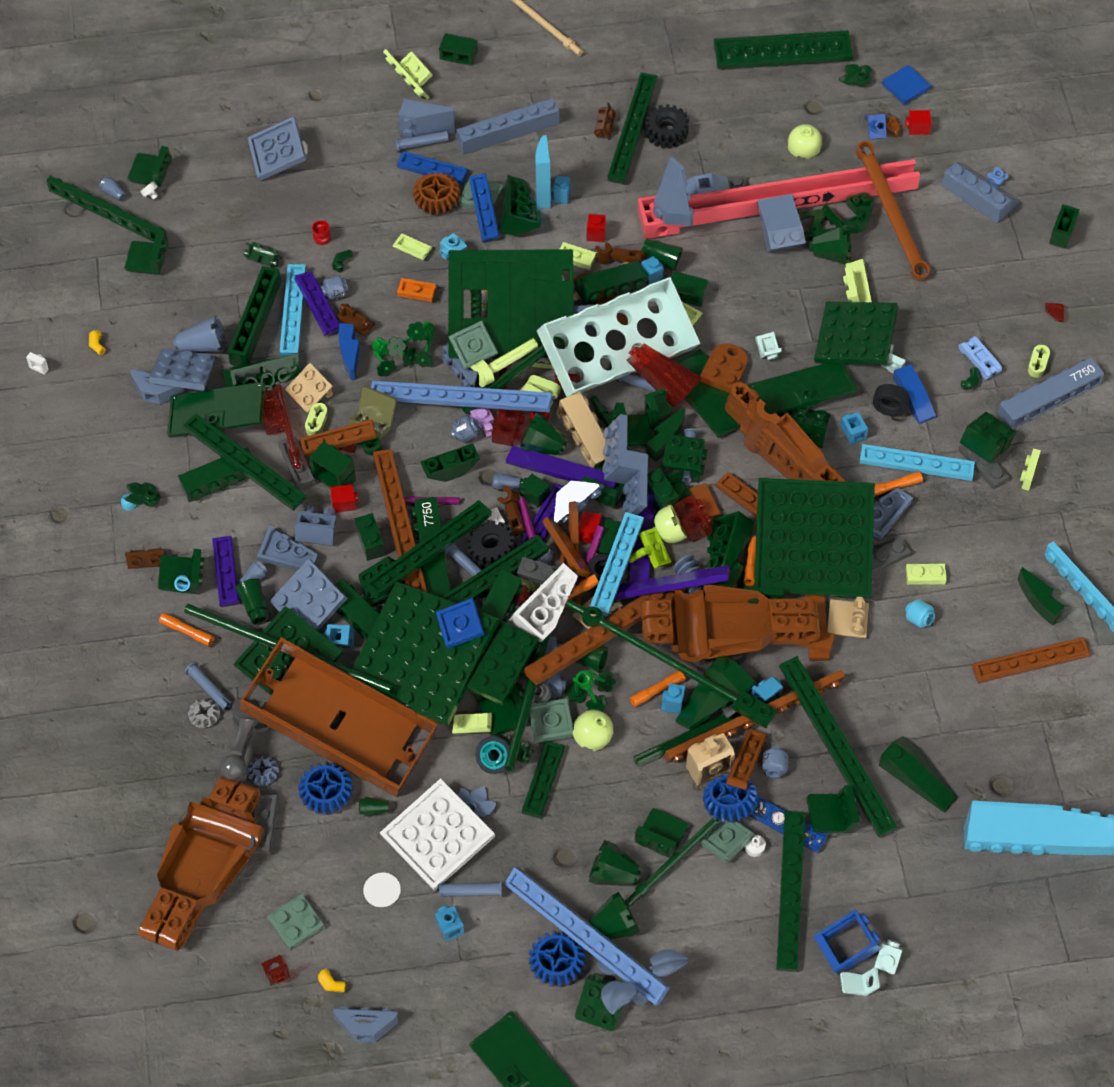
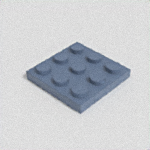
M294 116L248 137L256 175L260 181L307 160L298 123Z
M162 348L150 374L149 383L205 391L216 363V356L208 353L200 354L191 351Z
M307 559L270 602L279 612L284 606L288 607L318 631L348 598L312 560Z

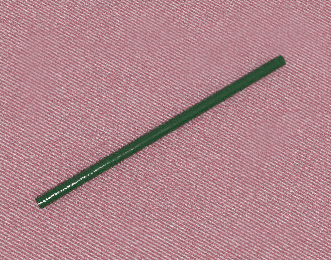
M187 604L185 606L184 612L186 614L269 647L275 648L279 641L276 638L193 605ZM311 653L372 688L387 694H391L394 690V685Z
M550 634L542 642H538L532 663L545 656ZM529 678L504 766L507 771H514L536 690V685Z

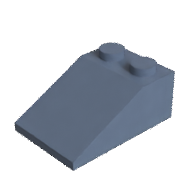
M404 99L399 112L400 137L408 138L445 130L447 134H454L456 132L455 109Z
M792 194L757 200L767 253L801 247L806 243L802 223Z

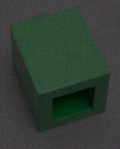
M533 473L528 478H524L520 483V496L525 497L527 501L537 508L546 500L550 493V485Z

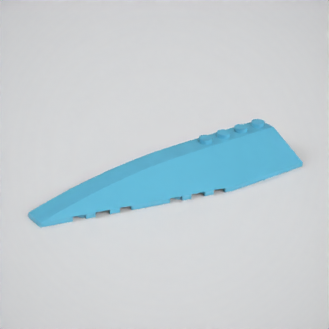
M972 801L964 824V849H970L973 852L990 850L993 853L1009 851L1013 854L1027 852L1034 855H1042L1044 853L1114 855V815L1110 814L1102 817L1100 812L1094 811L1083 814L1080 809L1072 808L1071 811H1065L1063 806Z

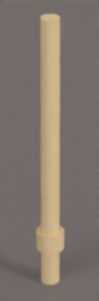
M511 0L559 39L564 47L572 50L578 56L582 55L583 50L575 44V41L563 35L522 0Z

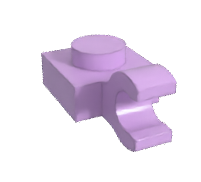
M478 408L470 411V416L476 418L485 436H493L492 424H494V418L489 408Z

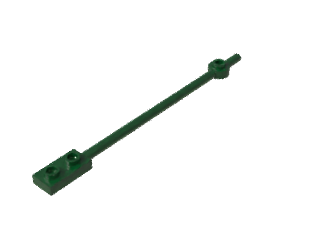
M570 599L566 602L565 606L583 616L582 620L586 626L597 627L600 625L734 702L732 705L734 711L760 726L767 728L775 717L776 709L744 691L739 696L603 619L602 611L594 606L584 608Z

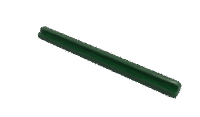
M541 345L486 388H503L547 354L544 346ZM461 406L465 414L470 413V411L476 408Z
M736 712L729 718H726L723 714L633 757L634 763L637 767H640L663 756L667 750L742 715Z

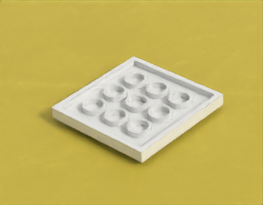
M439 779L380 832L381 836L434 891L439 888V884L447 881L495 837V833L442 779Z

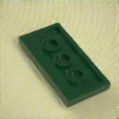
M503 623L469 681L467 690L504 705L536 648L539 638Z

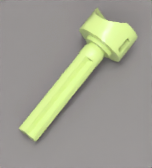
M532 338L489 364L484 360H480L470 366V368L478 372L479 386L484 388L495 381L493 373L539 347L535 339Z

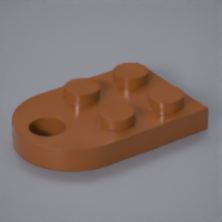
M734 344L718 345L713 349L699 377V381L730 393L733 384L740 381L748 361L745 351ZM728 352H734L736 355H729Z

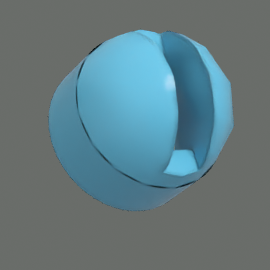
M125 494L121 498L122 508L127 511L133 510L137 505L125 501V498L130 494Z
M180 575L176 578L174 585L177 590L186 591L190 587L191 581L188 576ZM178 580L187 581L188 584L184 582H178Z

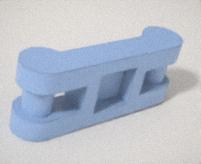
M974 336L967 343L959 344L961 353L971 360L985 380L992 377V374H998L1002 371L1000 363L977 337Z

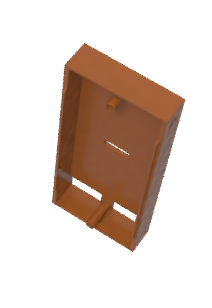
M282 637L240 700L239 710L326 759L335 762L337 765L342 766L344 769L395 797L399 795L436 733L438 726L436 722L417 714L407 706ZM279 651L295 658L281 681L274 679L273 670L268 669ZM258 684L274 691L263 709L247 702ZM339 711L346 713L337 730L330 728ZM418 726L430 734L415 757L413 756V747H407L406 751L403 750V747L415 727ZM396 760L410 767L399 785L385 778Z

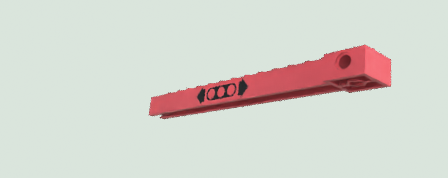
M915 159L879 165L892 193L918 189L920 173L919 171L914 172ZM866 167L691 195V200L688 201L689 207L693 208V225L759 215L757 200L792 194L796 208L846 201L848 197L867 192L870 197L877 196L878 194ZM656 195L638 198L637 213L645 239L679 234L681 227H687L665 224L662 220L655 217L653 210Z

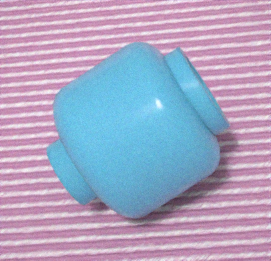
M917 599L906 606V619L919 628L930 626L933 623L935 613L933 606Z

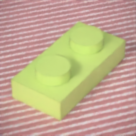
M564 242L560 249L573 250V265L588 270L591 269L596 259V252Z
M1033 448L1032 455H1027L1025 466H1028L1027 471L1023 470L1020 481H1023L1022 489L1029 491L1041 450Z
M906 564L907 585L946 584L945 564Z

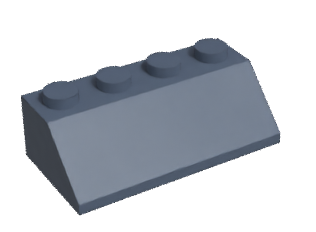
M955 162L944 172L942 182L944 188L996 223L1000 222L1019 203L1018 199L964 163Z

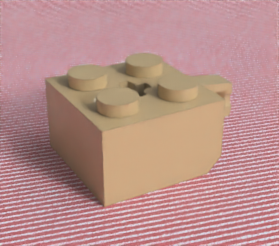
M725 734L712 735L706 738L704 742L695 743L688 749L686 768L697 786L713 780L714 777L721 776V773L724 775L731 771L735 753Z

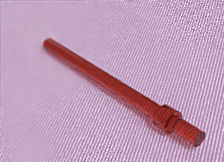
M276 385L275 390L289 446V458L292 459L294 469L301 468L300 451L296 447L282 385Z

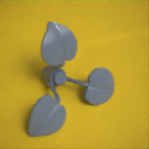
M621 948L632 957L628 950ZM670 949L662 950L651 958L652 966L648 970L657 977L666 976L685 966L689 959L677 951ZM598 960L597 964L600 972L606 975L616 974ZM612 981L606 984L601 991L603 1004L612 1015L632 999L636 1005H643L649 1001L636 990L632 983H627L626 981L622 983Z

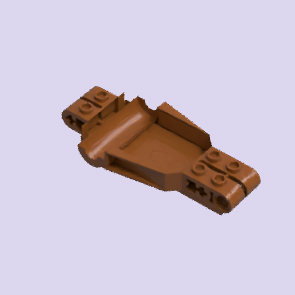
M742 382L733 384L725 403V410L740 425L739 430L744 434V445L749 451L759 454L787 479L848 482L839 475L835 468L827 464L821 450L788 413L781 418L776 413H766L764 410L765 403L754 389H750Z
M705 584L703 590H695L692 594H685L682 590H674V598L670 596V600H648L641 604L643 640L647 643H672V651H678L679 657L688 662L760 651L767 645L809 644L820 638L817 602L813 599H768L759 591ZM751 598H757L759 600V603L749 604L748 600Z
M222 776L217 781L209 798L202 797L203 800L200 804L189 803L185 819L183 821L180 820L179 824H173L157 872L161 888L139 928L140 938L156 944L159 943V945L175 951H179L182 946H185L204 908L215 904L261 842L262 826L257 825L256 819L252 816L260 799V789L236 780H228ZM251 835L255 836V843L249 850Z

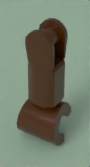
M607 242L605 243L606 250H601L599 246H595L596 258L600 264H607L611 260L626 263L638 260L641 264L642 259L645 257V253L642 250H628L615 247L612 250V246Z
M501 486L502 490L507 492V497H499L497 499L505 505L513 534L517 537L520 532H526V527L517 504L519 494L508 486Z

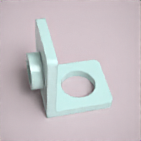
M872 968L863 975L847 972L840 973L843 993L867 996L880 987L877 968ZM872 975L874 981L873 985L870 987L869 978Z

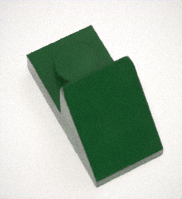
M669 470L663 473L679 495L678 502L691 498L692 493L682 481L684 470Z

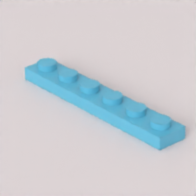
M305 264L287 265L280 356L298 353L299 357L304 297L294 278L295 275L306 272Z
M862 444L859 464L910 472L920 471L923 474L972 481L975 461Z
M628 512L624 514L590 605L599 608L603 616L608 617L644 517Z
M1054 541L1048 544L1044 554L1048 562L1058 569L1060 575L1071 583L1072 588L1083 596L1084 601L1095 609L1097 615L1104 619L1111 631L1114 632V606Z

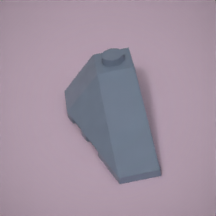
M671 157L667 164L654 200L653 213L657 219L662 220L665 224L691 226L693 225L694 213L693 208L689 207L688 201L691 199L685 189L688 185L685 170L674 157Z

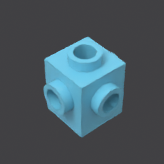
M453 233L443 238L440 242V254L445 260H448L450 250H467V245L461 237L458 238Z

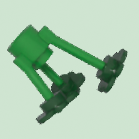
M429 321L410 323L407 330L409 337L403 340V343L406 345L403 351L405 352L408 349L407 343L410 340L423 341L428 339L424 351L414 353L413 362L419 364L420 367H431L433 364L432 356H429L427 353L432 340L435 338L433 335L435 327Z
M377 337L372 343V348L375 351L373 355L381 363L377 366V374L379 376H389L391 372L396 370L394 360H383L381 355L388 354L391 357L402 355L404 367L413 364L416 348H408L403 352L406 345L401 337H391L389 342Z
M593 670L589 672L580 671L573 678L574 682L571 683V687L566 688L565 693L569 701H575L576 703H582L584 697H587L589 693L591 700H588L585 704L588 710L603 711V707L608 705L606 696L594 695L591 688L595 684L598 686V691L611 692L613 689L612 685H615L616 680L613 678L614 674L611 671H601L599 675L595 674Z

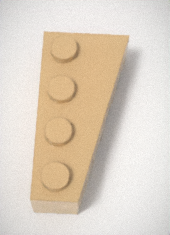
M579 391L560 400L556 415L559 419L563 418L565 429L572 431L573 441L576 445H581V453L590 467L597 469L599 465H604L605 456L603 455L605 446L604 429L599 427L597 416L594 412L590 411L587 398L582 396Z

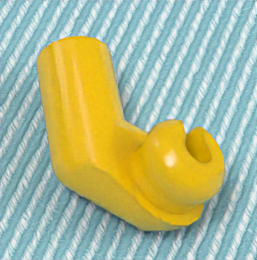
M93 330L89 334V347L99 355H103L106 348L99 343L102 333L99 330Z
M328 969L320 971L318 981L326 991L345 992L346 982L334 981Z

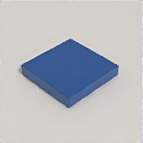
M910 65L882 80V85L903 105L931 88V85Z
M473 598L436 612L444 642L448 649L485 635Z

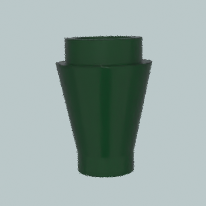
M366 796L359 799V815H364L365 817L388 813L389 811L388 800Z

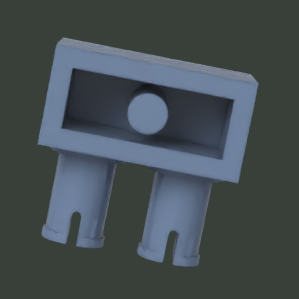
M306 505L304 512L298 511L295 523V541L333 545L336 534V512L333 508H330V512H328L329 507H326L323 510V514L316 513L317 509L315 506L312 505L311 509H309L310 505Z

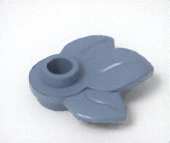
M484 787L477 788L471 793L461 788L457 793V796L478 817L490 815L496 807L495 802L487 801Z

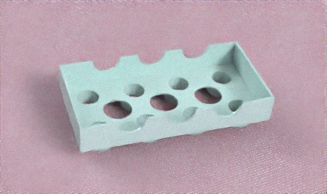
M670 277L650 284L637 292H629L618 296L605 304H596L585 308L575 315L564 316L543 324L537 330L566 397L579 391L582 393L693 350L700 344ZM649 301L658 305L659 313H652L648 309ZM617 313H622L627 317L628 325H622L617 321ZM648 318L654 321L657 326V333L653 338L647 339L638 333L637 324L639 320ZM585 325H591L596 329V337L587 335ZM617 330L623 333L626 339L623 349L613 350L607 345L606 334L609 331ZM664 334L670 335L673 338L674 346H667L663 342ZM553 337L562 338L565 342V348H557L554 345ZM586 342L593 347L594 357L590 362H581L575 357L574 347L577 343ZM632 346H637L642 350L643 358H636L632 354ZM601 358H606L611 362L612 369L610 371L601 367ZM569 370H574L579 374V383L570 380L568 376Z

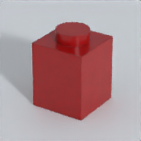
M909 110L908 117H905V128H908L909 135L930 134L932 124L930 110Z
M588 214L587 241L604 242L606 215Z
M353 484L330 487L332 506L336 513L356 510L355 503L359 502L358 491L353 490Z
M582 511L578 529L579 541L592 543L597 525L601 526V514Z

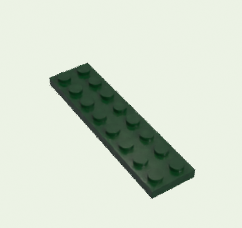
M848 30L714 39L717 69L852 61L853 59Z

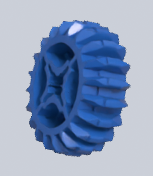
M327 761L324 766H321L318 762L316 768L310 766V772L304 771L305 777H300L301 784L298 785V790L300 791L299 797L302 799L303 805H307L309 811L314 809V812L317 814L322 810V813L325 815L330 810L333 814L335 808L341 811V804L347 806V799L352 797L350 792H353L352 778L349 777V773L344 771L342 766L337 768L335 762L329 766ZM329 777L337 779L340 783L330 780ZM311 793L321 796L322 799L314 797Z
M721 773L720 778L714 777L713 782L708 781L703 794L704 807L710 816L714 815L715 820L721 818L722 822L729 820L732 823L735 819L740 822L741 817L747 819L748 814H753L757 806V788L753 785L752 780L749 781L746 790L726 784L728 776H724Z
M554 930L553 936L546 932L544 934L545 939L538 937V943L532 944L534 950L529 951L531 958L528 960L529 964L532 965L530 970L535 972L536 979L542 977V984L548 980L550 987L553 986L554 982H557V986L560 988L561 982L564 981L568 986L569 979L575 981L577 979L576 974L581 975V968L585 966L583 961L585 954L582 953L583 947L578 946L579 944L575 940L572 941L570 936L565 937V932L563 931L560 935H557V932ZM555 946V948L552 950H546L550 947ZM563 947L568 949L572 953L573 957H570L569 954L564 953ZM558 953H559V957H560V958H558V961H556V965H555V964H554V960L556 959V957L558 956ZM540 960L544 961V963L549 964L551 966V971L546 969L541 964ZM561 968H568L564 971L558 972Z

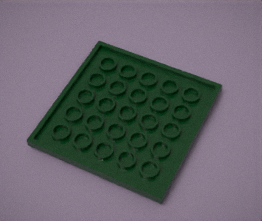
M759 478L754 587L784 589L785 595L863 597L871 599L875 483Z
M396 581L352 669L394 685V690L391 694L378 691L414 710L417 714L448 727L500 621L496 617L478 611L485 635L448 649L444 642L436 612L457 603Z

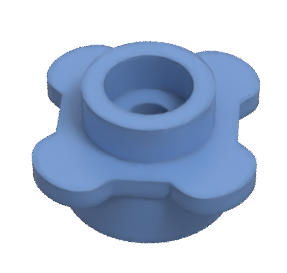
M996 167L993 172L987 174V177L998 186L1002 185L1009 175L1004 173L1001 168Z

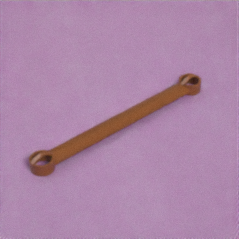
M861 141L857 146L856 155L863 161L912 268L911 276L917 281H923L928 277L930 267L923 261L874 155V145L870 141ZM864 146L871 150L870 154L865 153ZM919 267H923L927 274L921 275Z

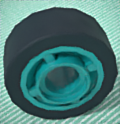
M493 735L483 739L477 746L475 754L480 768L490 774L505 772L504 766L511 741L501 735ZM493 749L499 752L498 760L492 756Z

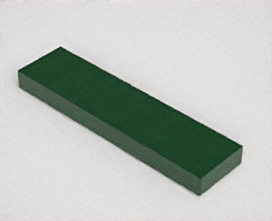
M545 741L522 808V814L542 818L565 750L564 745Z

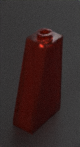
M645 343L639 347L635 345L628 352L630 356L626 361L656 391L663 388L666 389L667 402L671 407L678 405L702 379L696 373Z

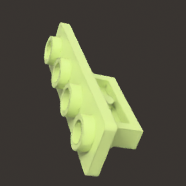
M385 49L383 51L387 55L385 59L392 66L394 64L397 66L395 70L401 76H406L404 80L411 87L414 85V91L420 98L424 96L428 100L430 97L421 87L433 74L412 51L399 63Z
M861 259L846 263V275L843 276L845 286L849 287V290H846L848 301L872 302L864 261Z

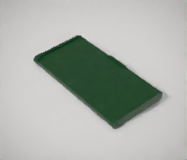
M701 349L665 365L662 368L663 372L718 438L740 428V425L725 410V403L729 393L699 381V377L708 361L707 356Z
M824 363L748 384L750 389H754L758 396H761L760 399L765 403L764 410L768 414H778L800 407L804 408L857 392L856 385L844 364Z
M265 382L171 396L168 436L188 435L189 433L184 430L183 424L195 413L219 431L261 424L266 388Z
M512 1011L508 1012L469 1043L470 1048L502 1087H574Z

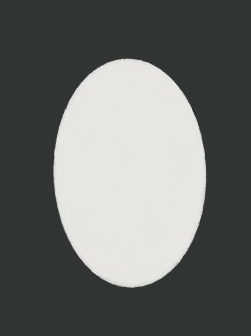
M389 873L372 875L365 882L363 889L366 900L376 907H386L393 904L398 899L401 891L399 881Z

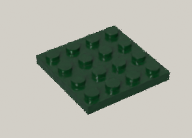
M826 301L814 356L815 363L888 365L899 308L898 303Z
M286 606L261 632L278 640L282 637L306 651L337 662L344 654L340 648ZM253 641L233 665L253 681L274 648ZM279 651L268 668L273 670V678L281 681L295 658ZM258 684V686L262 688L265 692H267L270 696L273 694L274 691L268 689L267 687L261 684Z

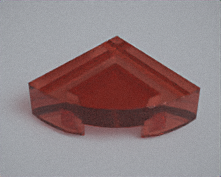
M1045 303L1046 313L1052 316L1055 321L1063 322L1064 304Z

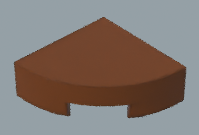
M891 116L886 122V132L897 138L900 133V126L898 120Z

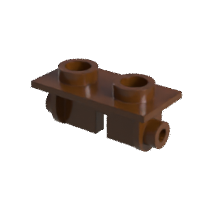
M607 102L606 107L599 109L598 123H596L594 130L596 137L606 136L608 140H610L611 132H613V122L616 118V112L612 109L609 102Z
M343 303L340 305L339 309L341 312L336 318L345 324H354L355 331L364 336L376 325L348 304Z
M161 547L148 549V551L130 550V552H125L128 569L160 566L161 556L166 555V550Z

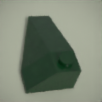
M510 175L506 179L500 232H504L507 235L519 236L541 226V213L539 210H536V203L534 200H531L529 196L531 192L524 179Z
M298 353L242 364L222 369L226 387L265 382L266 394L300 373L301 367Z
M740 511L711 520L707 534V540L710 541V546L707 548V553L710 554L707 569L729 565V568H731L750 540L754 522Z
M725 656L718 657L703 675L738 696L742 691L747 693L756 684L734 660ZM698 683L675 721L677 724L691 730L709 719L711 713L717 709L723 710L726 708V704L730 700Z
M902 736L894 740L882 753L879 762L881 768L942 812H945L955 801V794L920 748Z

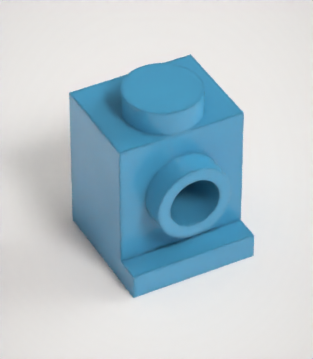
M556 176L555 182H552L551 202L568 204L571 191V177Z
M654 256L641 262L642 267L649 275L646 282L648 285L665 279L663 276L664 268L661 262L654 258Z
M859 412L847 414L841 418L840 427L846 435L849 445L867 439L868 427Z
M327 624V630L323 634L324 637L337 647L353 648L355 635L353 627L350 625ZM341 634V640H338L337 637Z
M770 677L768 680L764 679L757 687L755 685L752 687L751 696L768 704L782 696V683L779 679Z
M669 683L668 690H664L661 711L680 714L684 701L685 686Z
M446 905L437 910L438 913L435 914V920L445 942L464 934V925L454 906L449 908Z

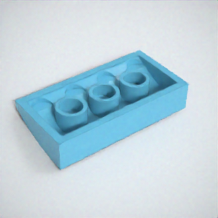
M543 135L538 143L535 157L537 209L551 208L550 158L547 136Z

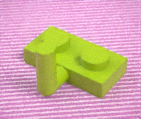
M656 528L639 534L644 548L632 553L629 562L632 563L648 554L654 569L672 563Z

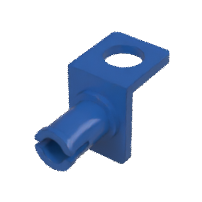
M885 114L864 116V118H868L870 139L887 137Z

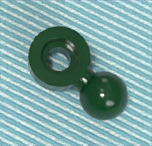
M378 437L355 444H362L363 451L367 455H373V452L381 451L382 448Z

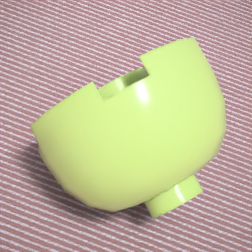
M802 124L791 131L788 137V149L795 157L799 156L810 159L820 153L822 136L817 128L809 124Z
M672 505L658 511L654 519L655 527H653L657 529L663 541L669 544H675L687 538L686 531L682 527Z
M600 710L585 711L574 722L573 736L575 741L583 748L593 749L592 751L603 749L610 742L614 733L610 717Z

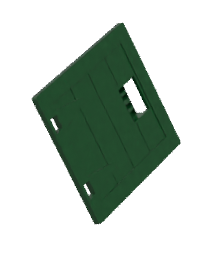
M572 249L449 251L448 357L450 359H459L449 336L480 321L483 322L498 352V355L492 358H500L532 338L535 339L538 347L543 344L537 330L543 324L564 316L574 315ZM569 270V281H562V271ZM464 290H470L471 318H464ZM482 290H487V318H482ZM553 337L554 345L559 349H564V340L560 337ZM532 352L528 353L527 355L523 356L522 358H526V357H527L529 354H531Z

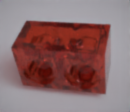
M275 389L265 391L262 419L266 435L285 432Z
M498 409L491 432L492 443L512 446L516 440H519L521 433L519 427L525 421V414L522 413V410Z
M692 494L673 505L687 536L693 542L713 532L711 527L713 522L710 516L704 513L703 509H705V506L700 498L697 500Z

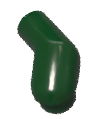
M350 249L335 255L332 262L333 270H336V272L344 270L343 261L353 256Z
M971 368L970 377L961 381L963 390H970L979 385L978 368Z

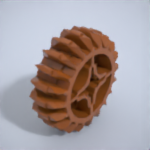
M435 171L434 174L428 172L427 176L422 175L421 179H417L413 187L415 204L423 212L429 211L430 215L433 212H436L438 215L439 212L445 214L446 210L451 211L452 207H456L460 199L458 182H456L454 177L451 178L450 174L444 175L443 171L440 174H437Z

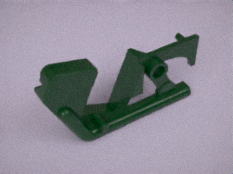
M867 192L848 197L846 205L856 216L846 221H843L827 203L824 204L822 209L799 212V209H797L801 221L814 217L809 231L804 232L805 241L812 240L813 237L834 229L820 230V225L825 221V217L830 225L834 224L836 227L849 225L847 231H850V234L865 231L874 206V198H870Z

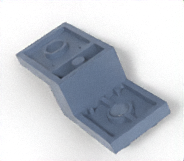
M620 414L605 428L603 434L605 439L603 455L605 456V463L603 465L604 480L625 484L623 488V494H625L623 512L638 515L647 507L648 454L627 450L628 415Z

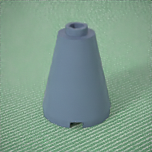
M212 316L176 334V338L173 339L175 348L179 349V351L191 352L225 351L227 346L223 344V339L226 336L220 319H217L218 316Z

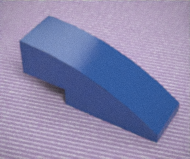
M340 323L339 345L342 361L350 379L355 380L360 353L359 340H355L354 324Z
M909 364L894 370L893 380L897 386L908 392L910 396L908 408L917 422L922 424L934 419L936 415L930 399L912 365Z

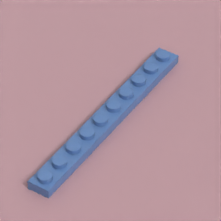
M372 381L371 388L396 398L397 402L550 412L553 398L552 393L385 381Z
M519 867L513 868L504 883L508 888L627 983H632L636 990L653 1004L660 1005L670 988L667 984Z

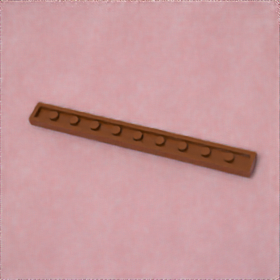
M392 449L373 452L375 467L397 557L399 558L415 546ZM421 568L403 580L405 585L427 592Z
M682 588V589H676V590H682V592L685 593V589H684V588ZM674 590L643 595L605 618V620L626 631L642 621L641 604L648 600H670V596L674 598ZM600 625L591 627L524 668V674L537 686L617 635Z
M839 670L813 683L821 695L824 693V689L829 687L834 689L840 686L845 675L842 670ZM792 692L767 705L776 709L780 714L790 709V705L794 703L800 705V702L795 693ZM742 715L667 750L664 758L667 763L672 760L676 763L684 758V755L687 754L688 749L693 744L702 743L706 738L715 734L720 735L724 733L726 738L732 737L737 734V730L741 728L746 730L754 726L755 723Z

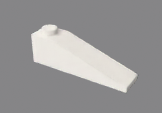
M563 563L512 615L508 623L519 630L538 637L539 641L542 642L555 629L578 576Z

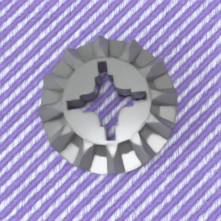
M203 698V700H196L193 705H190L188 712L189 720L196 727H210L218 721L220 708L212 699ZM200 708L204 709L205 711L208 710V717L204 716V714H201Z

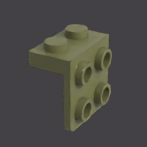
M365 386L362 389L358 412L349 419L348 425L373 419L377 437L382 439L391 431L397 403L396 398Z

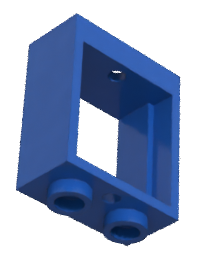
M856 909L813 936L833 971L838 975L882 949L879 945L881 939L875 930L871 932L868 927L870 921L864 913L860 914ZM858 921L871 945L841 963L828 940Z

